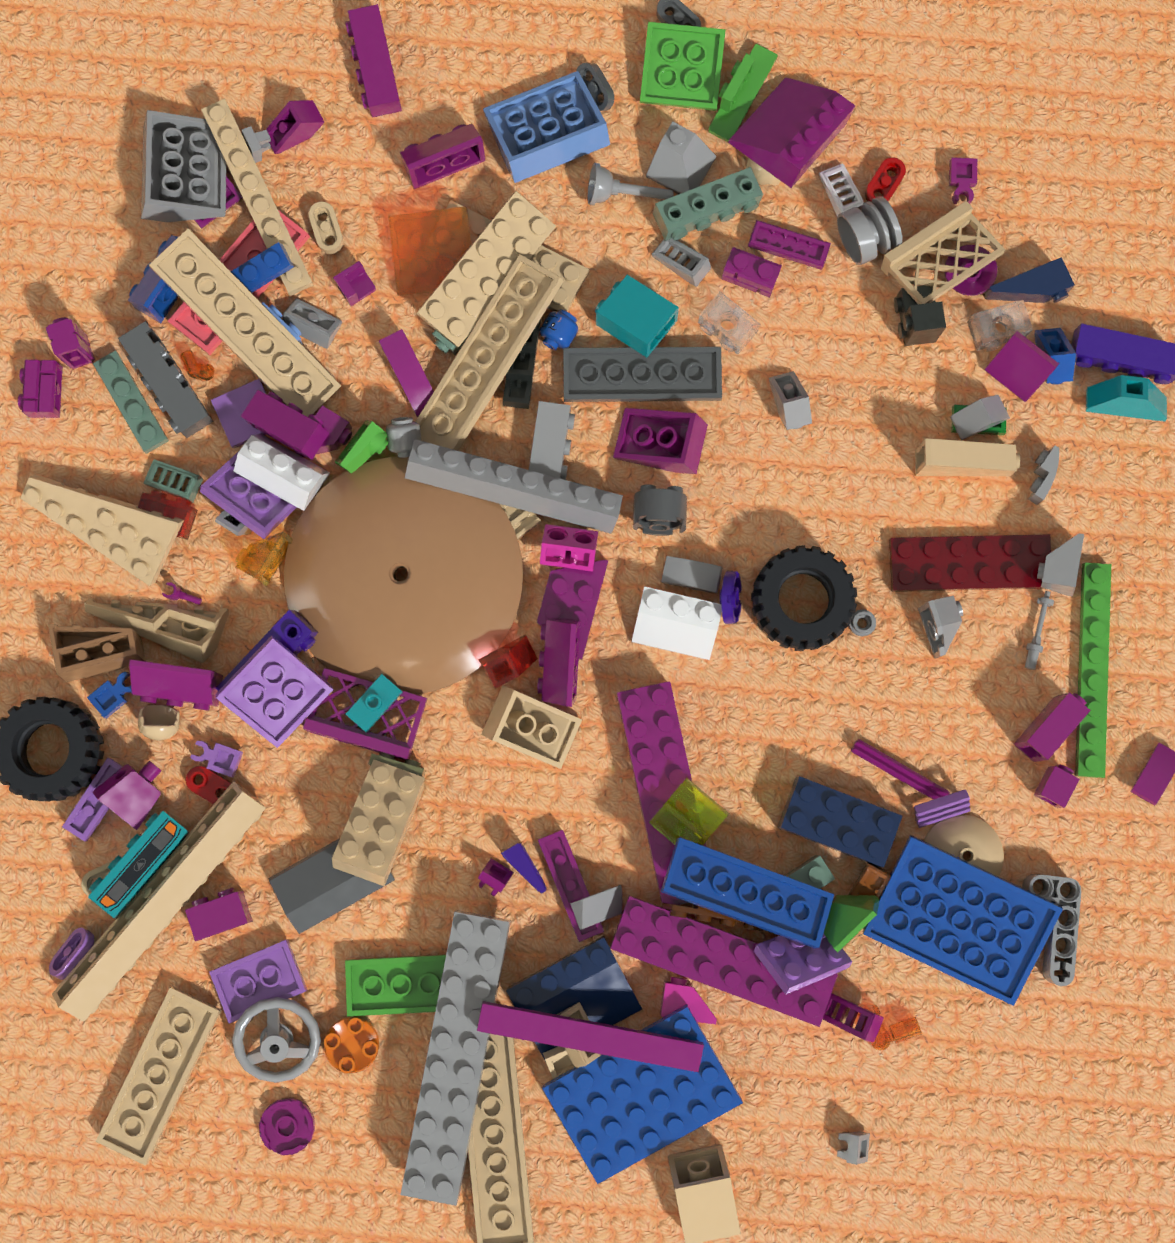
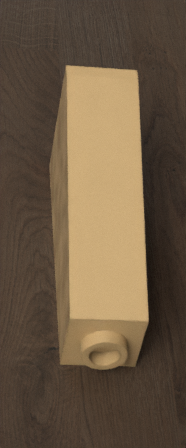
M925 438L915 450V476H1011L1020 467V454L1016 453V445Z

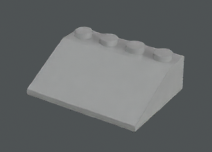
M147 110L143 126L141 219L177 222L225 217L226 161L206 119Z

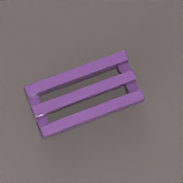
M961 790L915 805V819L918 827L921 828L970 812V797L967 791Z

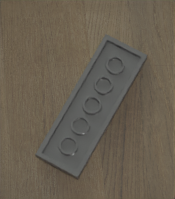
M631 347L563 348L564 402L722 400L721 347H655L647 358Z

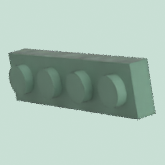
M115 350L94 362V367L142 450L148 454L167 443L169 439L119 353Z

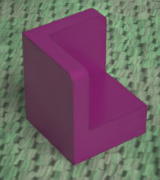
M360 261L333 277L337 287L350 306L376 291L375 285L365 272Z

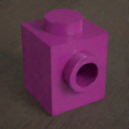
M1059 764L1058 767L1050 766L1047 768L1034 796L1056 808H1065L1080 779L1073 776L1074 771L1064 765Z

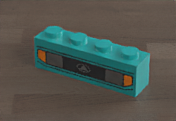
M164 811L160 815L155 812L145 824L148 827L141 836L136 834L126 847L129 850L123 857L118 855L107 867L111 871L104 879L98 877L88 889L92 892L88 898L115 919L189 834V831Z

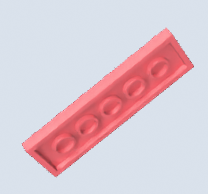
M279 211L297 251H299L310 236L305 230ZM254 220L220 259L229 271L234 270L267 249ZM273 280L252 294L258 299ZM184 302L168 320L170 325L208 355H211L222 342Z

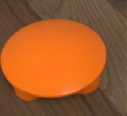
M346 1017L338 1020L330 1027L324 1039V1052L327 1060L334 1068L343 1073H357L368 1068L374 1062L379 1051V1037L375 1028L368 1021L359 1017Z

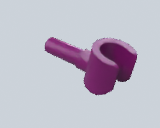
M166 583V585L174 588V592L171 595L162 593L164 597L173 601L184 599L198 605L201 604V598L187 594L174 583Z

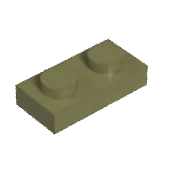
M379 752V755L371 754L368 763L371 766L373 759L422 777L425 776L426 772L423 768H420L421 763L408 759L405 760V763L394 760V755Z

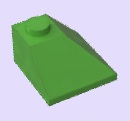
M836 895L833 898L824 935L837 952L877 915L880 901L877 896Z

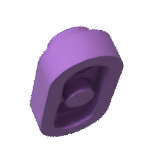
M84 928L74 930L52 958L49 965V973L60 980H64L94 945L93 933Z

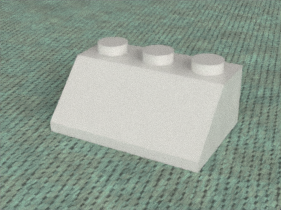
M261 433L250 436L238 452L234 467L235 473L303 511L330 474L325 469Z
M644 586L631 642L710 660L722 613V605Z

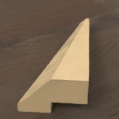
M89 598L84 602L85 612L121 628H132L138 635L201 663H204L217 649L229 615L226 608H220L219 612L205 611L202 606H196L195 610L179 609L178 605L136 602L135 606L121 605L120 600H112L111 604L95 603L94 598Z

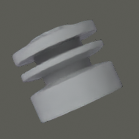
M883 196L873 198L872 202L867 201L863 203L862 211L857 207H853L837 216V226L842 243L856 265H862L876 259L877 250L881 254H887L890 249L893 250L902 244V232L897 216Z

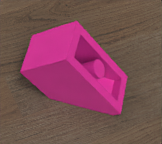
M671 977V982L664 981L660 1009L661 1017H665L687 1004L697 1022L716 1025V1017L691 984H687V979Z

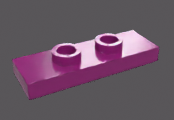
M756 220L748 247L822 270L831 243Z

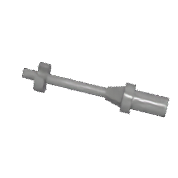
M1045 591L1044 597L1037 600V604L1042 605L1035 636L1031 643H1027L1026 649L1029 651L1025 663L1026 669H1036L1039 653L1043 651V646H1040L1041 631L1047 606L1050 607L1054 604V600L1049 599L1051 593L1049 591Z

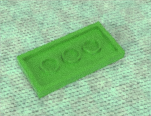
M446 954L345 960L347 1016L435 1012Z

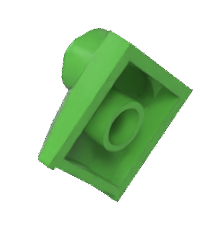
M365 420L335 463L352 474L374 453L380 454L389 443L386 440L388 434L373 421Z

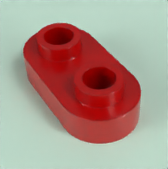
M891 157L882 162L865 191L867 201L872 202V199L876 198L874 192H880L888 202L890 201L906 173L905 164L900 159ZM887 171H893L895 176L890 177Z
M203 766L193 767L186 775L187 787L213 805L219 799L218 791L222 788L226 791L232 784V782ZM199 774L203 776V782L200 785L195 782V778Z

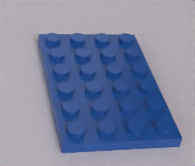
M910 835L891 872L890 880L879 898L877 915L864 927L862 932L864 935L1014 1006L1063 908L1054 902Z
M687 1004L643 1028L641 1031L703 1042L704 1048L699 1072L601 1055L587 1066L574 1067L543 1085L544 1093L597 1184L743 1103L742 1098Z

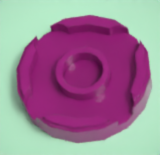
M291 1097L281 1098L270 1104L262 1114L259 1123V1133L264 1145L269 1150L283 1156L293 1155L303 1150L313 1138L315 1131V1118L311 1109L301 1100Z

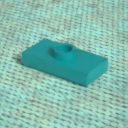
M381 674L349 709L346 715L367 733L403 692Z

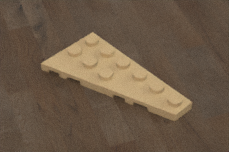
M36 474L28 478L21 495L23 501L150 586L156 582L184 520L179 518L171 519L162 516V513L156 511L148 512L139 509L137 505L101 494L96 496L87 493L88 490L81 488H70L64 486L62 482Z

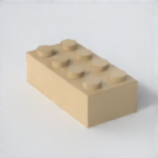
M373 759L333 854V868L385 886L424 790L425 777Z

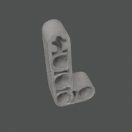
M1030 874L1024 879L1022 887L1036 894L1033 890V883L1037 879L1041 880L1043 890L1037 895L1062 906L1063 910L1068 914V920L1065 924L1061 925L1057 920L1044 946L1043 958L1044 978L1049 983L1067 986L1073 981L1075 976L1081 886L1072 878ZM1066 882L1070 886V893L1068 896L1063 897L1060 893V888ZM1059 938H1063L1066 942L1065 949L1061 952H1058L1056 949V941ZM1055 956L1064 958V961L1054 960ZM1055 970H1063L1062 975H1054Z

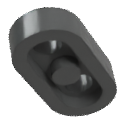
M660 0L658 2L657 18L661 23L701 27L700 19L680 0ZM672 11L674 14L667 15L665 14V12Z
M592 62L580 64L576 71H579L600 111L609 110L614 104V92L600 67Z

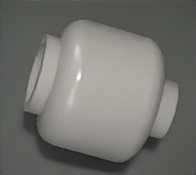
M412 417L394 418L386 427V433L388 434L386 439L389 442L387 447L391 452L398 453V457H409L414 439L422 441L420 425L413 421Z

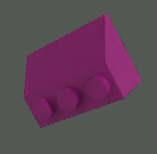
M472 123L469 125H458L451 132L444 135H433L428 141L419 145L411 144L404 151L400 152L402 162L414 189L486 161L483 140Z
M548 618L546 624L541 625V640H545V651H540L539 667H544L543 678L538 679V694H542V701L572 707L576 701L581 620Z
M130 660L132 695L139 696L140 702L156 704L157 699L167 700L166 705L183 707V703L194 704L193 709L206 711L210 710V706L218 707L219 700L215 696L218 692L216 687L222 682L223 675L212 670Z

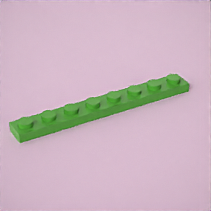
M1082 564L1078 695L1086 701L1085 706L1091 711L1080 722L1076 731L1075 776L1105 778L1112 564Z

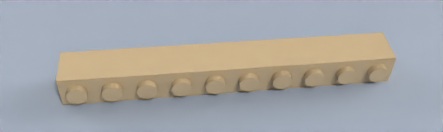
M235 781L232 782L52 993L58 1008L83 1022L98 1009L101 1001L116 988L124 974L134 967L136 960L145 950L151 947L158 934L169 926L175 914L189 902L190 897L198 887L207 881L209 874L217 865L224 861L232 847L242 840L244 833L249 827L259 820L266 808L256 796Z

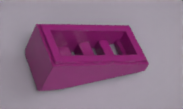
M831 993L823 1016V1020L872 1043L875 1041L884 1019L882 1016ZM837 1003H840L841 1005L837 1012V1015L835 1018H833L832 1015L836 1008ZM850 1008L845 1023H843L842 1021L845 1016V1013L847 1009ZM859 1012L861 1013V1015L856 1024V1027L854 1028L853 1024Z

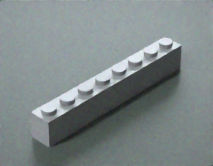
M416 439L413 442L405 478L610 534L618 520L623 495Z

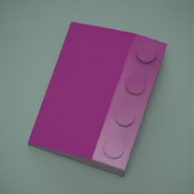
M785 77L729 139L728 143L792 188L845 127L856 105L834 90Z

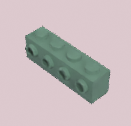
M751 167L655 203L652 214L665 241L672 238L673 240H679L695 229L702 231L718 220L725 222L732 219L739 212L749 213L759 206L763 193Z

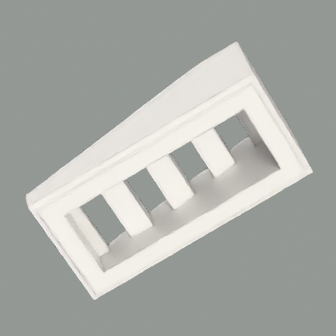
M843 163L819 172V177L837 216L853 207H857L862 211L864 201ZM840 172L841 177L832 181L829 180V176ZM844 182V186L834 189V185ZM844 191H848V193H849V194L844 195V196H841V197H839V196L837 195V194L842 193V192H844ZM849 199L852 200V203L843 206L842 202Z

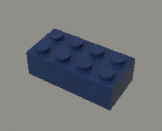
M799 776L794 780L777 828L884 868L902 815Z

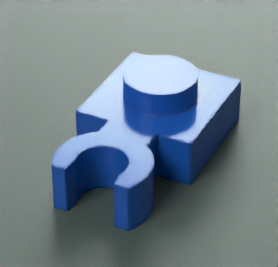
M129 672L121 673L117 677L115 685L110 680H107L87 697L103 718L107 719L127 702L123 695L126 692L132 693L131 685L126 687L124 684L125 679L130 676Z

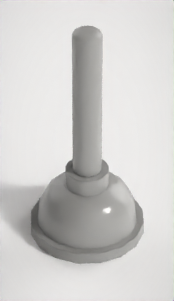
M594 163L592 166L588 185L589 205L605 202L611 195H618V193L664 200L674 195L673 191L668 189L620 183L618 179H613L612 173L608 169L601 167L600 163Z

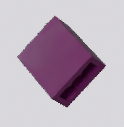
M1068 692L1055 696L1016 740L1014 745L1033 762L1048 760L1091 710L1085 706L1086 701L1076 693L1071 694Z

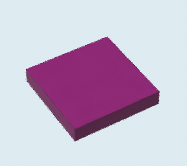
M1016 331L985 368V371L1026 402L1056 369L1059 363L1020 332Z

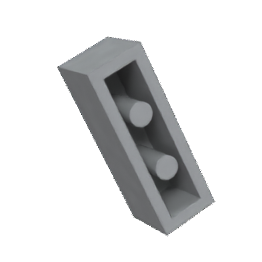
M539 401L529 470L566 480L568 465H563L564 455H570L571 440L567 439L568 429L573 430L575 414H571V405Z

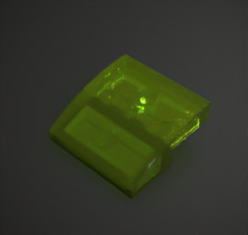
M686 778L649 823L674 845L677 838H683L703 846L729 813L691 780Z

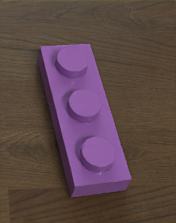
M111 758L106 759L62 827L83 841L89 840L109 810L92 792L123 767L121 764Z

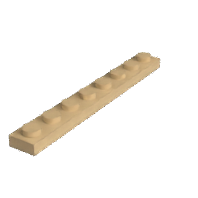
M222 99L202 108V113L267 249L278 242L283 244L294 265V268L280 275L289 296L314 286L226 100Z

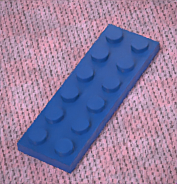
M677 838L660 891L815 949L820 947L834 894L683 838Z

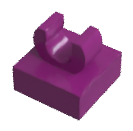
M491 858L478 877L481 880L479 888L482 889L486 883L494 888L491 895L495 896L498 892L501 893L514 872Z

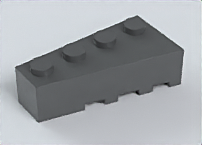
M146 321L118 338L129 354L126 357L135 370L139 369L143 375L140 379L149 391L153 390L157 396L154 401L162 412L167 411L171 417L168 422L176 434L181 432L188 438L214 422L159 336Z

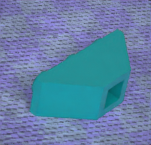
M1120 375L1087 387L1086 412L1166 422L1167 397L1148 378Z

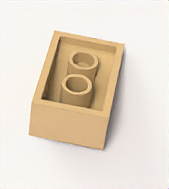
M502 685L481 735L561 769L582 719Z

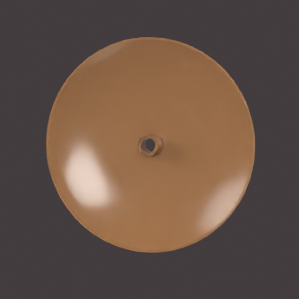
M387 457L366 462L352 474L348 471L342 473L321 489L301 514L288 544L284 566L285 596L288 609L296 610L318 632L314 637L316 642L309 650L327 669L375 682L383 674L401 691L418 695L437 691L463 680L481 667L499 648L507 636L519 608L523 585L522 556L514 528L499 503L406 479L405 474L409 457ZM402 567L408 570L407 579L398 582L395 577L396 571ZM357 685V687L366 689L365 686Z

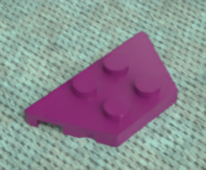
M608 560L595 561L593 571L561 568L552 570L549 574L537 624L540 626L546 624L548 618L581 620L579 660L583 659Z

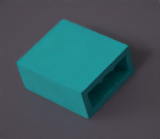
M626 275L621 282L617 281L609 297L598 303L595 309L596 325L647 358L678 321L679 307L631 276Z

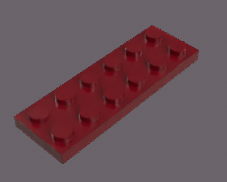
M1050 534L890 538L891 592L1046 589L1041 587L1042 579H1037L1039 563H1045L1046 556L1051 553Z

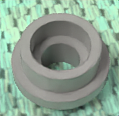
M858 610L853 613L852 621L849 624L850 630L855 635L867 636L874 631L876 619L870 611ZM858 619L866 621L867 625L865 628L858 626Z

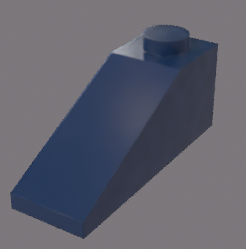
M1061 257L990 286L985 292L984 297L986 300L1046 303L1053 300L1056 303L1069 296L1068 292L1075 284Z

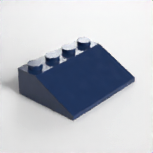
M604 935L509 986L506 990L514 1007L557 1015L580 1002L589 1021L615 1025L642 1010ZM534 1042L543 1058L544 1052L558 1047Z

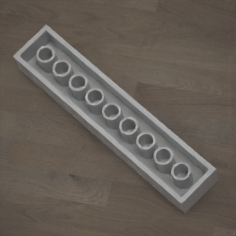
M460 910L454 912L400 1195L454 1206L457 1205L490 1036L489 1033L477 1031L482 1001L496 1003L511 920Z

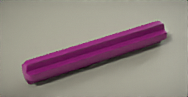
M858 739L851 749L852 753L933 800L950 794L945 788L862 740Z

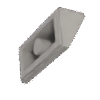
M298 298L283 313V321L287 325L289 323L295 325L301 332L300 336L326 349L331 345L342 324L341 320Z
M621 885L571 903L580 930L622 914Z

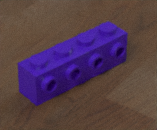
M1082 323L1074 330L1071 345L1076 352L1075 362L1079 367L1089 368L1095 366L1102 368V371L1106 373L1122 372L1127 373L1128 376L1146 377L1154 379V382L1158 384H1169L1175 380V343Z
M289 609L216 689L219 691L271 636L275 637L297 656L302 650L307 651L316 642L314 637L318 632L296 610Z

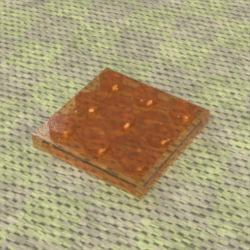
M467 207L388 216L397 295L405 296L434 292L471 247Z

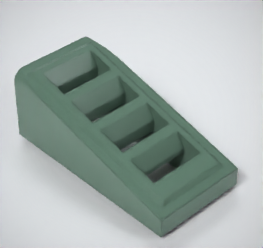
M153 459L144 484L193 503L203 478L200 475ZM158 467L162 468L163 470L158 481L154 482L153 478ZM167 472H172L167 485H163ZM180 475L176 488H172L176 476ZM185 479H190L185 491H181Z

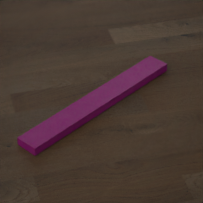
M482 1001L477 1031L693 1072H699L704 1048L703 1042L486 1001Z

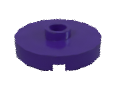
M726 571L720 591V604L722 605V617L725 624H736L741 613L742 602L739 600V593L742 591L740 574L737 571Z

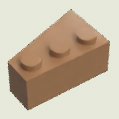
M48 624L56 674L66 682L129 667L130 660L146 662L142 638L132 628H90L73 625L72 627Z

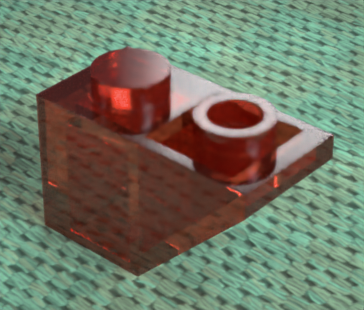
M523 635L478 659L490 684L496 689L519 677L538 658L527 636Z

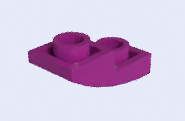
M1158 743L1130 792L1155 806L1175 773V751Z

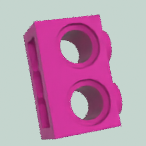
M545 524L540 564L593 571L598 531Z

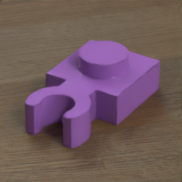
M196 741V745L203 747L204 753L201 756L191 754V759L198 762L208 760L207 769L234 778L243 755L242 751L216 743L212 750L208 743Z

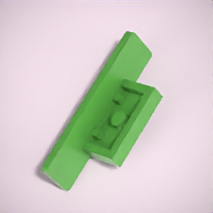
M755 44L750 55L746 53L742 62L737 60L731 72L732 80L730 83L725 82L719 93V97L722 98L720 109L708 129L709 133L728 142L737 132L777 60L778 55Z

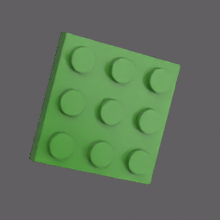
M648 22L640 103L717 111L726 29Z

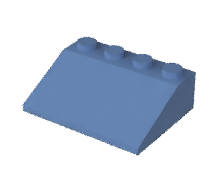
M579 71L483 108L514 183L610 145L607 123Z

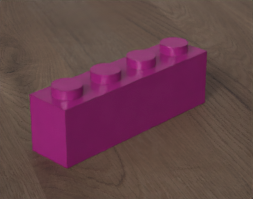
M378 4L348 10L350 21H346L345 24L348 36L354 37L355 45H350L353 60H359L360 69H356L359 85L364 84L365 93H361L364 109H370L372 118L401 112L402 108Z

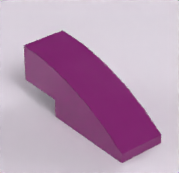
M403 329L379 340V343L416 416L419 417L434 391Z

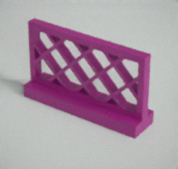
M324 668L321 677L325 681H327L328 676L338 678L344 688L328 695L319 704L321 705L329 701L335 714L326 719L317 717L318 705L308 716V719L306 718L303 729L313 734L364 749L394 755L395 758L402 760L410 759L427 698L402 691L403 693L400 697H403V699L396 700L386 712L398 707L404 720L390 727L384 715H382L381 718L387 729L378 734L372 733L370 730L366 733L364 730L358 729L359 726L357 724L353 726L345 725L340 715L348 712L355 704L349 689L362 685L367 690L374 682ZM344 680L352 683L346 686ZM346 692L352 705L338 712L332 699ZM408 700L420 702L417 713L406 717L400 705ZM338 717L340 723L331 720ZM415 718L413 726L411 727L409 721ZM405 723L411 731L407 743L397 740L392 730ZM389 732L392 738L383 735Z

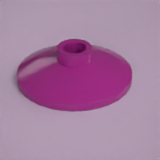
M975 245L961 246L959 251L974 252ZM979 246L978 253L990 254L985 248ZM949 256L945 265L954 266L955 257ZM958 258V267L970 268L973 266V259ZM992 261L974 273L973 277H968L952 289L967 296H975L986 292L994 284L997 277L996 261ZM944 272L947 282L953 279V273Z

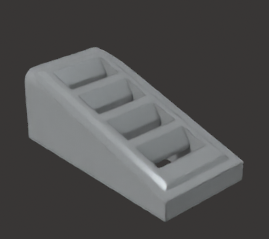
M673 238L667 241L663 239L652 253L656 260L695 287L699 285L711 269L709 258L678 240H673ZM672 246L674 248L672 252L669 254L668 257L665 256L666 252ZM682 253L679 259L675 262L674 260L678 256V254ZM690 259L691 261L684 267L683 265Z

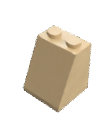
M722 1144L668 1155L685 1243H703L741 1234L731 1178Z

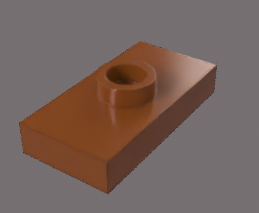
M867 862L848 895H872L880 898L890 880L891 873Z

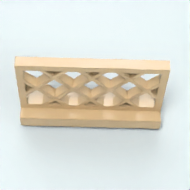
M967 201L884 255L881 270L887 276L891 274L917 304L933 302L1005 252L1004 247L971 213L973 207ZM970 224L976 230V236L961 235V230ZM945 239L957 241L956 250L941 248V242ZM960 241L975 243L974 252L959 251ZM979 244L990 245L994 251L990 254L978 253ZM924 253L936 254L935 264L920 262L921 255ZM940 255L955 257L954 266L939 264ZM958 258L973 259V266L970 268L958 267ZM904 267L916 268L915 278L906 277L899 270ZM919 269L934 270V279L918 278ZM938 271L953 273V279L949 282L938 281ZM917 285L932 286V293L923 298L917 291Z

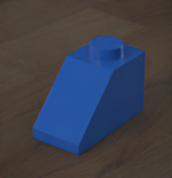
M1062 329L1035 330L1036 346L1059 363L1045 382L1047 384H1061L1073 381L1076 352Z

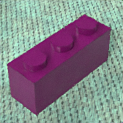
M257 390L241 417L252 427L313 460L329 435V432L322 427L324 422L313 414H309L308 417L303 415V410L293 403H289L288 406L283 404V399L273 392L269 391L267 395Z

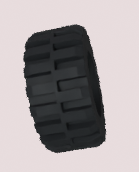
M805 545L796 546L795 549L790 550L787 548L782 550L780 554L774 555L766 563L754 582L751 601L753 602V616H756L758 620L757 625L760 630H764L768 634L767 638L772 642L774 640L779 642L780 646L786 649L790 647L795 648V651L815 650L829 644L849 626L852 621L851 617L856 611L857 604L855 603V598L858 595L857 588H853L852 582L854 578L852 573H847L845 570L847 565L842 560L838 562L833 558L835 554L830 551L824 553L820 551V547L812 546L811 548H805ZM797 574H806L816 578L822 583L828 594L829 602L826 612L820 619L811 623L793 621L783 612L779 604V591L782 584L788 578Z
M37 697L36 700L27 699L21 702L20 707L13 706L9 709L8 714L10 716L8 718L2 717L0 719V782L3 785H9V791L15 795H22L24 799L35 801L66 800L68 796L74 797L81 793L80 788L88 787L92 782V779H90L92 774H97L101 768L97 766L98 759H103L104 751H100L99 744H104L103 736L97 733L100 727L96 721L90 719L91 714L79 708V705L54 697ZM45 724H54L61 727L69 741V753L66 762L57 772L51 775L36 773L27 759V744L30 737L38 728Z

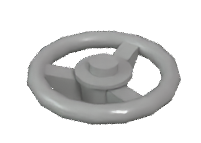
M280 997L260 1000L247 1008L236 1022L232 1037L234 1054L242 1068L259 1080L274 1083L293 1080L306 1072L317 1058L321 1043L319 1026L311 1012L295 1000ZM279 1008L290 1010L301 1017L308 1027L309 1046L293 1041V1033L290 1028L280 1023ZM267 1010V1027L261 1033L260 1046L246 1054L243 1043L245 1029L254 1016ZM285 1058H303L299 1064L291 1069L279 1072L263 1070L255 1065L266 1060L277 1063Z

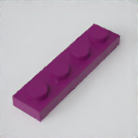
M560 830L539 839V845L578 941L581 942L604 932L601 922L581 930L579 929L571 903L590 895L564 831Z

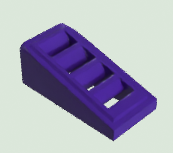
M517 843L501 853L538 892L543 893L547 890L546 884L522 843Z

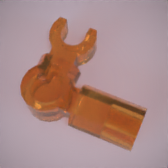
M872 1005L874 1013L880 1015L877 1005ZM915 1016L889 1025V1030H886L882 1023L873 1043L869 1042V1044L874 1049L881 1051L887 1049L892 1041L897 1044L922 1035V1031Z

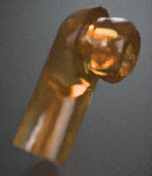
M192 350L180 354L185 369L191 378L209 381L214 377V367L209 363L207 365L197 363Z

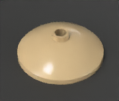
M958 815L939 821L929 830L924 839V842L960 859H963L962 855L965 851H969L971 858L967 862L996 876H999L1001 873L1004 852L1000 838L989 824L977 817Z

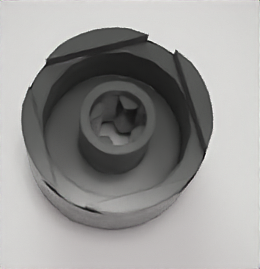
M648 484L642 485L640 491L634 494V530L637 531L638 527L643 528L644 534L656 536L673 535V530L679 529V533L686 530L687 496L683 493L682 487L670 486L667 489H656V486Z

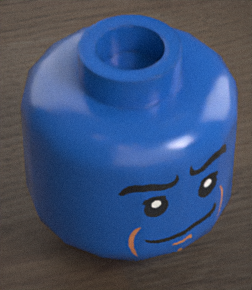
M559 309L558 312H550L540 327V334L544 338L543 344L555 351L557 348H568L578 333L577 319L562 309Z

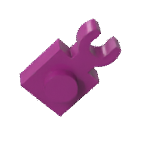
M951 158L949 161V186L957 187L952 196L953 204H957L960 194L965 195L967 202L971 204L974 193L970 187L977 185V158Z

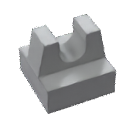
M251 126L242 129V136L255 163L262 161V152L271 149L269 143L271 138L267 130L254 133Z
M860 1131L839 1133L838 1139L846 1141L848 1149L838 1150L837 1156L847 1160V1163L856 1165L868 1162L870 1133Z

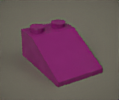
M625 408L613 458L669 472L697 474L708 424L696 413Z

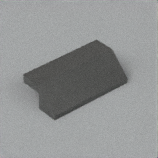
M340 838L268 878L285 915L299 934L384 887L333 868L332 857ZM390 872L385 885L395 880L392 872Z

